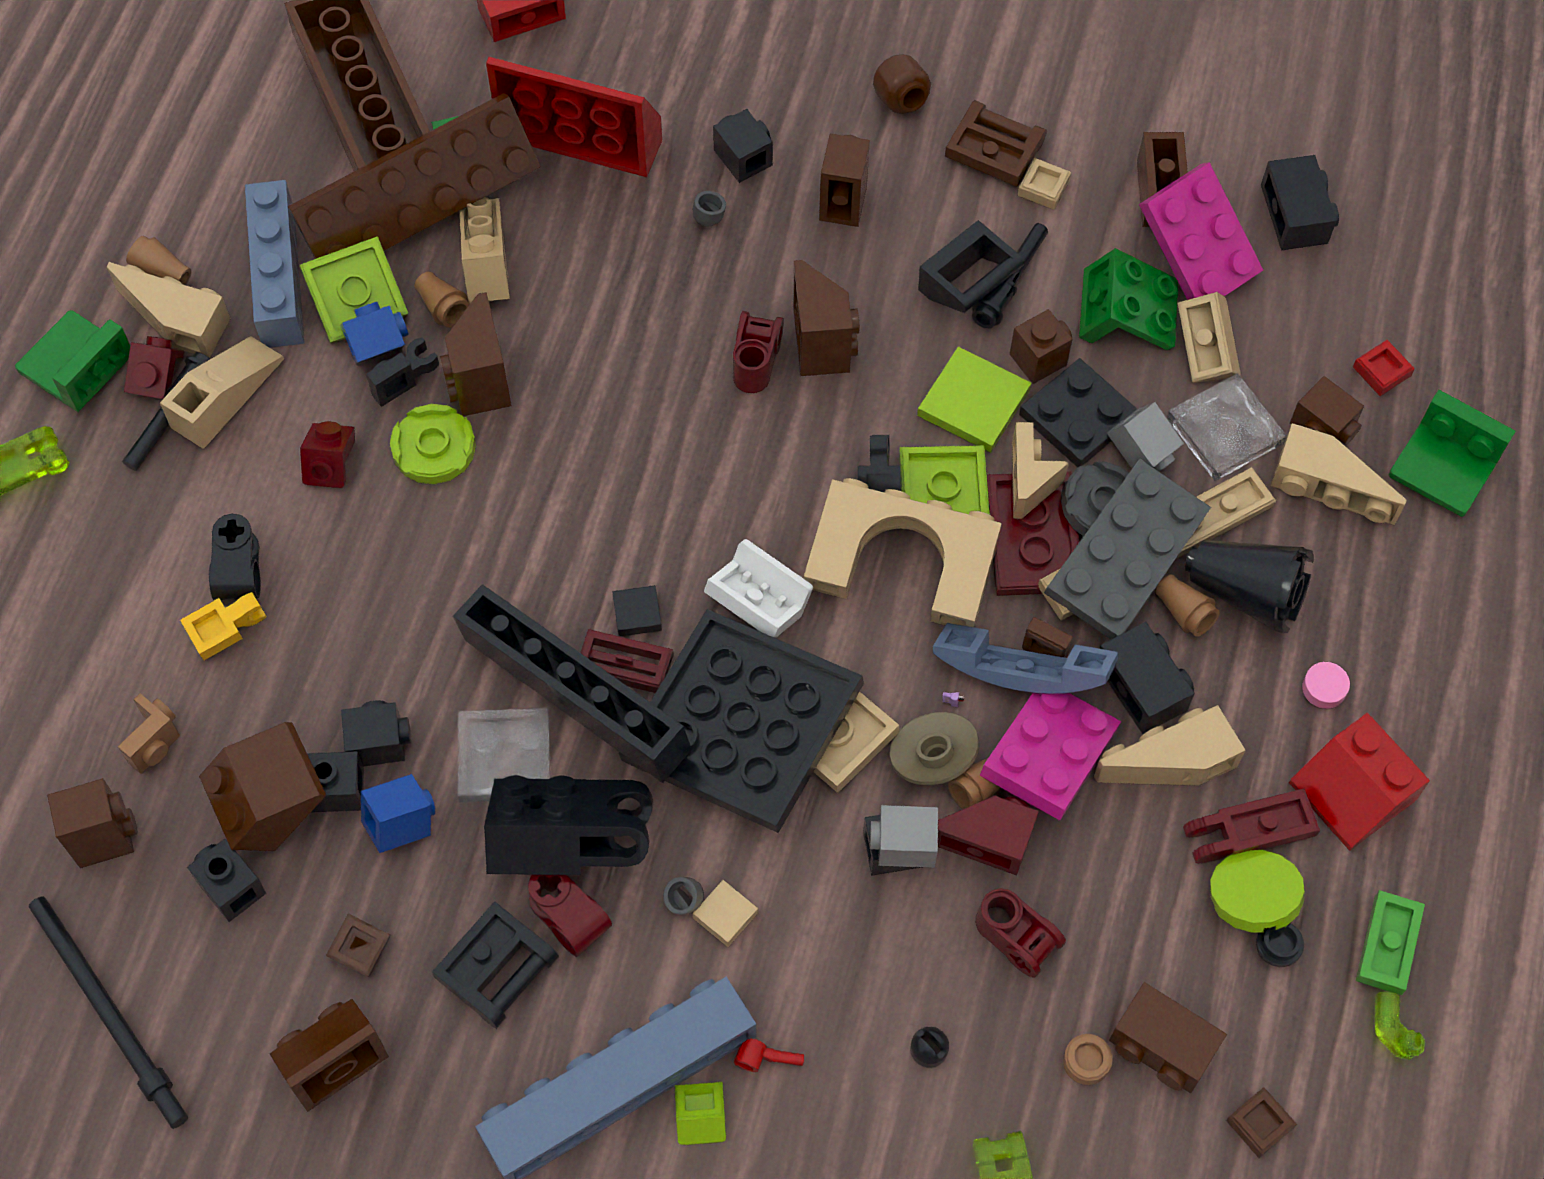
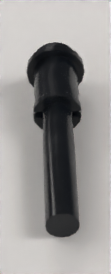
M1036 223L1018 249L1017 253L1023 258L1024 266L972 307V318L976 324L990 329L1001 323L1003 320L1002 312L1017 292V287H1014L1048 234L1046 226Z
M195 352L193 356H187L185 358L186 366L173 384L168 387L166 393L168 394L187 372L210 360V358L200 352ZM162 407L122 460L127 467L134 471H137L169 426Z

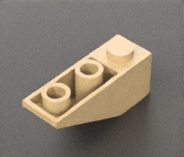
M484 197L473 204H467V207L460 210L461 253L468 303H471L479 293L487 292L489 301L510 299L499 198L489 199Z
M111 262L108 263L107 269L116 290L163 338L173 340V348L193 354L200 352L209 358L211 357L230 321V316L222 296L208 288H201L199 290L183 285L172 277L165 276L160 278L147 274L133 265H126L124 267Z
M250 336L187 372L160 402L171 429L204 449L279 366L284 357Z
M1293 423L1291 424L1271 486L1279 488L1291 496H1304L1323 502L1332 509H1346L1364 515L1373 522H1387L1395 525L1406 503V499L1334 436Z
M1218 705L1206 711H1203L1202 708H1196L1183 715L1179 719V723L1167 729H1164L1163 726L1155 727L1144 733L1140 737V741L1125 748L1123 744H1119L1105 751L1100 756L1094 778L1097 782L1201 785L1237 768L1246 750Z

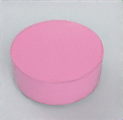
M1320 662L1313 665L1308 670L1302 683V690L1306 699L1314 706L1324 709L1334 708L1341 704L1350 688V680L1343 668L1331 662Z

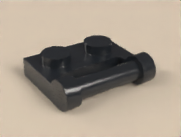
M494 902L437 965L432 974L435 979L475 1010L488 1024L497 1029L506 1019L504 1014L506 1010L545 966L550 968L559 958V955L549 944ZM521 946L526 948L531 953L530 956L491 1000L483 996L481 992Z

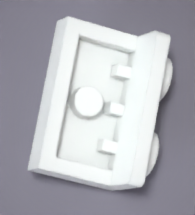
M744 539L739 543L733 560L708 579L704 592L758 631L777 638L802 617L813 586L755 544Z

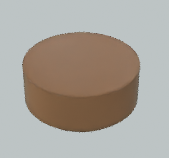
M1082 1034L1073 1038L1067 1045L1063 1056V1065L1068 1076L1075 1082L1083 1085H1093L1102 1081L1107 1076L1113 1061L1109 1045L1102 1038L1093 1034Z

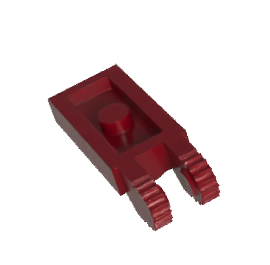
M1305 789L1219 809L1216 814L1193 819L1183 826L1188 838L1207 835L1221 829L1224 840L1202 845L1192 852L1195 863L1198 864L1220 860L1228 855H1235L1250 850H1263L1315 837L1320 832Z

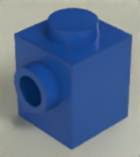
M378 302L354 310L356 318L345 321L340 325L355 364L403 347L405 343L402 337L409 335L401 313L393 314L390 305L380 309Z
M412 774L361 791V822L379 853L431 836V816L435 815V804L430 792L427 789L422 790Z

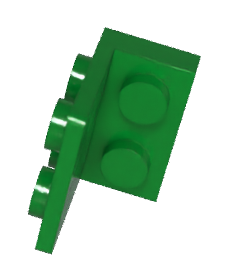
M1114 248L1084 268L1079 338L1092 344L1119 327L1165 350L1175 347L1177 279Z
M69 310L16 363L15 368L22 376L76 412H79L128 361L131 345L123 328L111 319L99 328L73 310Z
M1438 390L1421 423L1391 468L1389 477L1463 517L1473 504L1516 431L1449 394Z

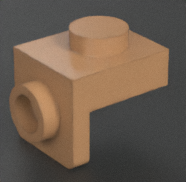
M140 693L133 700L146 720L118 748L128 764L142 774L149 766L158 764L166 756L169 747L180 735L172 723L176 716L170 708L158 698L151 703Z

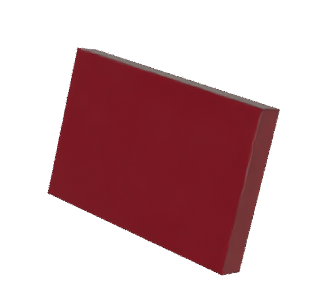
M1071 471L1066 472L1064 482L1022 519L1013 518L1012 474H987L989 514L994 517V521L1002 523L1000 537L993 558L996 596L1043 594L1038 587L1039 580L1061 569L1078 545L1079 534L1065 518L1060 501L1063 485L1072 475Z

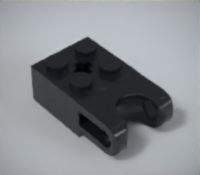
M520 775L494 778L484 824L486 874L581 875L582 866L629 867L638 865L645 859L649 848L650 839L645 825L651 816L653 808V798L649 788L644 783L635 780L573 779L564 775L554 776L550 779H527ZM627 798H633L641 805L636 810L617 808L618 804ZM630 836L637 844L630 848H625L617 844L614 837Z

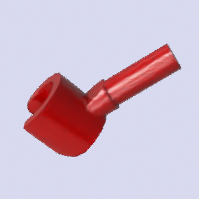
M751 1038L744 1041L739 1047L734 1064L750 1072H758L762 1060L803 1066L804 1054L767 1048L763 1042Z

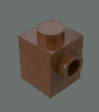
M1047 309L1014 328L1010 356L1032 384H1035L1067 366L1073 341L1071 331L1062 320L1058 321L1052 312Z
M1323 376L1298 401L1290 424L1293 423L1334 436L1337 440L1347 445L1361 429L1362 425L1358 423V419L1364 405Z

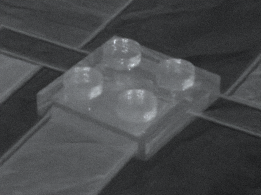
M1238 373L1173 407L1167 415V420L1214 481L1281 446L1287 437L1282 428Z
M549 708L458 711L459 802L489 801L494 778L520 775L527 779H550Z

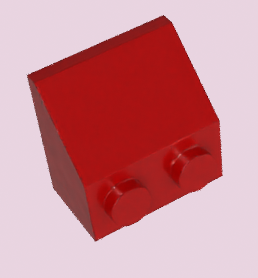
M1368 712L1333 737L1289 781L1295 790L1305 789L1314 812L1349 851L1414 803L1430 782L1425 774Z

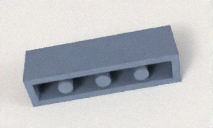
M286 180L246 184L245 195L253 317L261 343L269 348L304 344L296 224L288 209V206L293 204L287 182Z

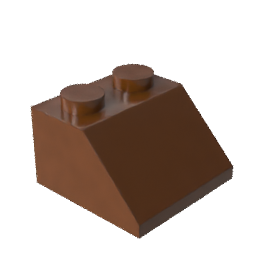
M794 260L793 313L800 376L850 373L851 356H858L857 334L860 333L858 308L850 309L849 293L803 260Z
M487 292L479 293L445 336L448 354L440 356L450 403L459 401L463 417L512 406L504 362Z
M284 722L224 747L199 775L231 850L276 851L326 796L292 722Z
M353 999L344 1004L338 1002L329 1006L318 1016L319 1021L304 1031L298 1029L290 1032L277 1043V1049L269 1053L307 1112L389 1057L376 1031Z

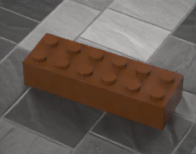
M292 0L284 3L292 34L353 171L430 132L369 0Z

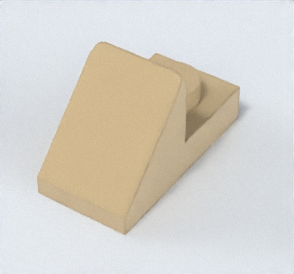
M1016 422L1012 440L1013 518L1022 519L1064 482L1068 468V462L1041 461V439H1034L1033 423Z

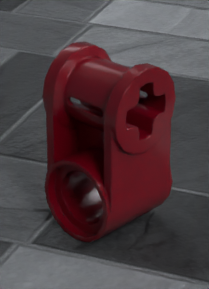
M747 311L741 312L736 344L733 351V381L741 391L757 393L768 386L775 357L779 352L784 318L776 317L775 320L752 317Z
M532 875L530 877L528 890L532 911L573 956L578 957L612 926V921L601 906L590 896L586 895L567 875ZM546 889L549 892H553L558 889V896L554 898L552 895L547 894L542 898L541 890Z
M998 888L987 893L976 914L975 923L980 934L1006 955L1017 969L1029 977L1035 978L1041 972L1039 966L1055 948L1061 949L1066 944L1064 935L1053 923L1036 913L1014 892L1008 889ZM993 907L1002 908L1009 914L1010 921L1007 923H997L990 918L987 910ZM1036 942H1040L1032 951L1030 950Z

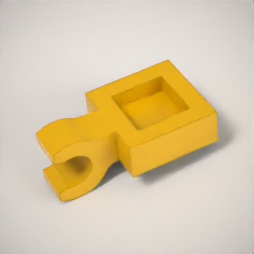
M251 592L240 597L226 608L220 598L182 618L180 621L198 653L205 661L243 639L237 628L253 626L264 620L267 616Z

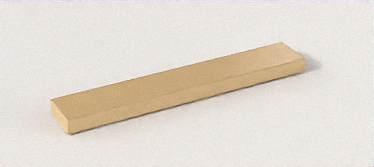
M1252 467L1197 496L1198 499L1209 505L1211 509L1177 558L1188 553L1193 546L1199 547L1202 541H1211L1274 506L1275 498ZM1059 570L1040 579L1038 587L1059 619L1063 620L1073 615V613L1044 594V591Z

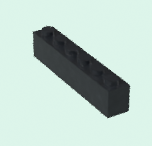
M483 584L453 615L466 642L663 783L692 750L683 725Z

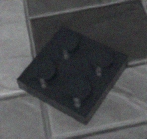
M1079 358L1021 406L1019 415L1027 422L1033 423V428L1078 468L1088 462L1112 441L1107 432L1136 411L1137 408Z

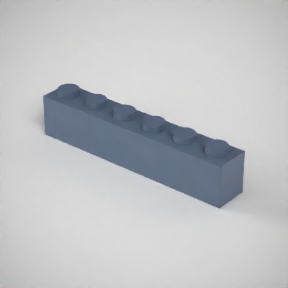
M727 976L716 983L713 979H709L699 984L690 992L691 998L676 1007L672 1003L662 1006L650 1015L649 1023L636 1031H633L632 1028H627L617 1033L608 1041L609 1047L594 1056L591 1053H585L575 1058L566 1066L567 1072L550 1081L549 1078H543L533 1083L524 1091L525 1097L508 1106L507 1103H502L488 1110L481 1118L483 1122L475 1127L503 1179H523L675 1087V1085L736 1050L744 1041L757 1037L756 1022Z

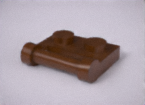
M974 100L945 149V157L1017 187L1036 152L1043 145L1047 130L1036 125L1033 128L987 110L985 104ZM979 124H982V125H984V126H986V127H989V128L994 129V130H996V131H999V132H1001V133H1003V134H1006V135H1008V136H1011V137H1013V138H1016V139H1018V140H1020V141H1023V142H1025V143H1022V142H1019V141L1014 140V139H1012V138H1009V137H1007V136H1005V135H1002V134H1000V133H997V132H995V131H993V130H990V129H988V128H985V127H983V126H980Z

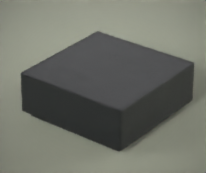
M656 585L612 591L618 636L662 631Z

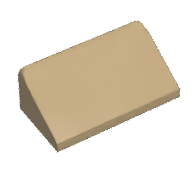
M1215 292L1179 302L1178 308L1192 382L1200 383L1240 376V367L1225 296Z

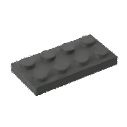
M1139 459L1050 582L1044 594L1066 607L1070 612L1109 639L1123 634L1211 507Z

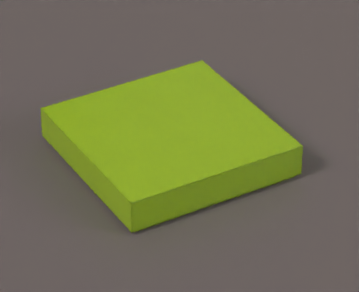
M378 236L300 264L301 272L330 344L346 339L340 325L345 321L356 318L354 310L365 305L378 302L380 309L390 305L393 314L400 312L402 317L408 316L407 308Z
M958 346L918 407L917 416L976 446L984 445L985 450L991 453L1028 395L1032 383Z
M984 445L900 447L899 464L902 465V492L908 494L911 500L926 504L928 500H937L950 505L953 511L969 514L970 511H980L989 514Z

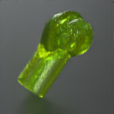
M1379 992L1376 994L1374 1031L1376 1037L1398 1058L1410 1060L1414 1056L1420 1055L1425 1049V1040L1420 1032L1416 1033L1412 1029L1408 1030L1399 1022L1400 995L1393 992Z

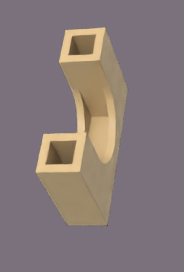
M846 478L843 482L832 479L804 573V579L812 584L814 591L847 599L858 559L865 545L878 534L888 530H913L932 541L943 561V571L932 607L931 622L942 625L951 623L975 627L1000 537L1002 523L994 521V517L984 512L970 511L969 514L953 511L950 505L941 501L928 500L926 504L911 500L910 496L902 491L887 489L883 493L868 489L866 483L856 479Z

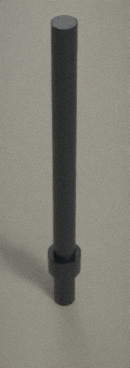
M44 896L34 899L29 904V909L139 1077L138 1087L148 1101L155 1102L172 1129L181 1126L188 1120V1116L171 1091L173 1083L163 1068H156Z

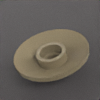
M949 712L929 713L911 720L899 730L890 747V759L897 774L906 781L918 785L942 784L957 778L973 764L979 751V737L973 724L958 714Z

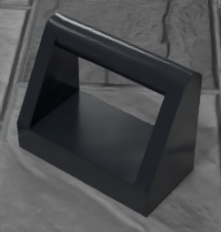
M978 220L920 266L918 290L929 300L965 313L1024 266V260L1015 250ZM981 258L999 264L964 293H961L951 284L952 281Z

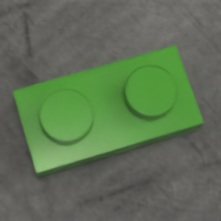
M1381 890L1377 892L1356 976L1357 982L1399 995L1406 991L1425 904Z

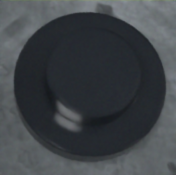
M1290 923L1286 927L1277 930L1276 926L1264 928V932H1259L1257 935L1256 947L1261 958L1268 964L1276 967H1287L1294 964L1302 955L1304 940L1300 931Z

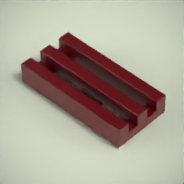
M591 629L587 631L580 652L594 662L655 676L654 678L596 664L626 686L653 693L657 692L668 674V667L673 659V649ZM593 645L659 660L660 662L659 665L635 660L632 657L620 654L614 655L593 650L592 648Z

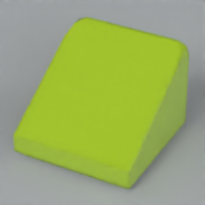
M723 1083L675 1085L678 1143L690 1145L725 1141Z

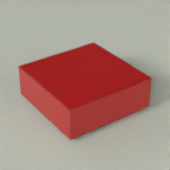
M1385 340L1357 358L1353 365V368L1379 396L1411 377L1415 369L1388 340Z

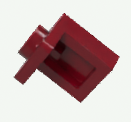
M147 336L146 343L131 342L124 392L164 399L167 395L166 390L172 385L176 358L184 357V350L171 348L173 340Z
M331 421L312 423L300 447L303 484L332 488L344 487L346 483L345 462L355 443L354 427L341 426Z

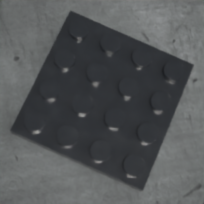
M707 609L650 703L684 726L692 748L665 781L779 833L864 685L863 676ZM619 752L623 762L647 772Z

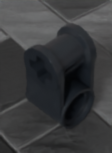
M231 513L224 515L213 525L212 554L209 566V586L213 600L218 598L220 600H237L251 592L255 598L260 597V546L258 539L252 533L250 523L240 514Z

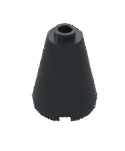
M1204 540L1199 547L1193 546L1189 551L1185 571L1190 572V581L1271 629L1280 633H1288L1290 628L1285 624V621L1287 619L1296 621L1311 579V574L1303 572L1305 561L1313 563L1314 554L1313 550L1304 547Z

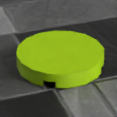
M428 404L415 407L406 413L407 417L400 424L398 421L394 426L390 447L395 465L404 476L418 483L438 484L451 481L463 473L474 458L476 442L471 423L466 417L464 418L458 414L456 409L448 405Z
M1250 850L1230 855L1216 866L1210 879L1211 900L1214 903V909L1218 916L1232 927L1247 932H1264V928L1276 926V930L1286 927L1299 915L1304 903L1305 891L1302 875L1292 862L1273 852Z

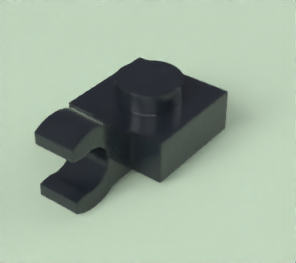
M423 338L415 339L408 345L406 357L401 352L391 359L379 362L372 371L366 374L371 394L381 407L415 387V378L422 374L430 373L439 366L438 356L435 352L426 358L418 357L427 350L426 342Z
M890 435L870 436V465L858 466V480L866 483L868 489L883 493L887 489L902 491V465H889Z

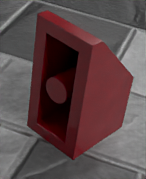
M993 796L939 819L938 847L1017 876L1039 811L1031 809L1027 802L1015 797L1003 799Z

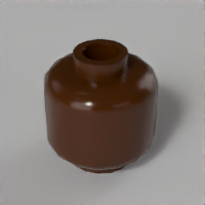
M899 54L884 60L877 68L873 78L876 94L894 113L905 114L921 108L925 104L931 90L928 74L909 55Z

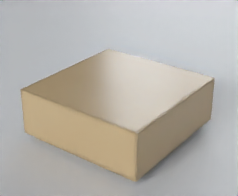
M1034 158L1019 186L1018 196L1055 210L1070 181L1071 172Z
M722 880L702 902L701 906L693 912V919L729 947L758 914V908Z

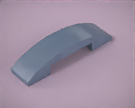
M951 623L945 625L933 645V654L947 664L974 678L1004 688L1032 693H1071L1104 685L1107 683L1118 660V652L1080 645H1074L1068 658L989 645V630Z

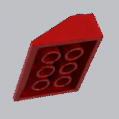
M488 57L486 67L491 98L493 99L502 93L510 97L532 147L648 177L662 143L661 116L645 97Z

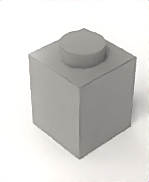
M1156 402L1137 409L1107 432L1131 469L1141 459L1157 471H1160L1175 460L1172 453L1184 444Z
M881 805L880 820L871 821L870 849L879 850V866L935 868L938 853V807Z

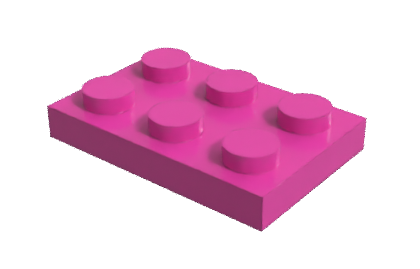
M1210 162L1198 165L1139 204L1187 300L1215 292L1226 296L1263 271Z
M1032 693L983 765L980 776L1052 817L1061 820L1099 761L1100 756L1113 739L1121 721L1070 693Z

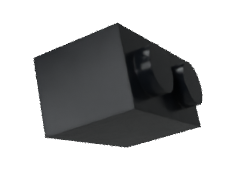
M1309 155L1268 161L1261 182V188L1281 251L1328 244L1334 227L1338 226L1339 212L1337 205L1330 202L1327 192V174L1324 170H1320L1316 156Z
M1147 622L1100 646V649L1118 652V660L1107 682L1142 734L1188 711L1195 694L1193 682L1184 669L1177 668L1169 656L1170 651L1166 641L1159 633L1154 634Z

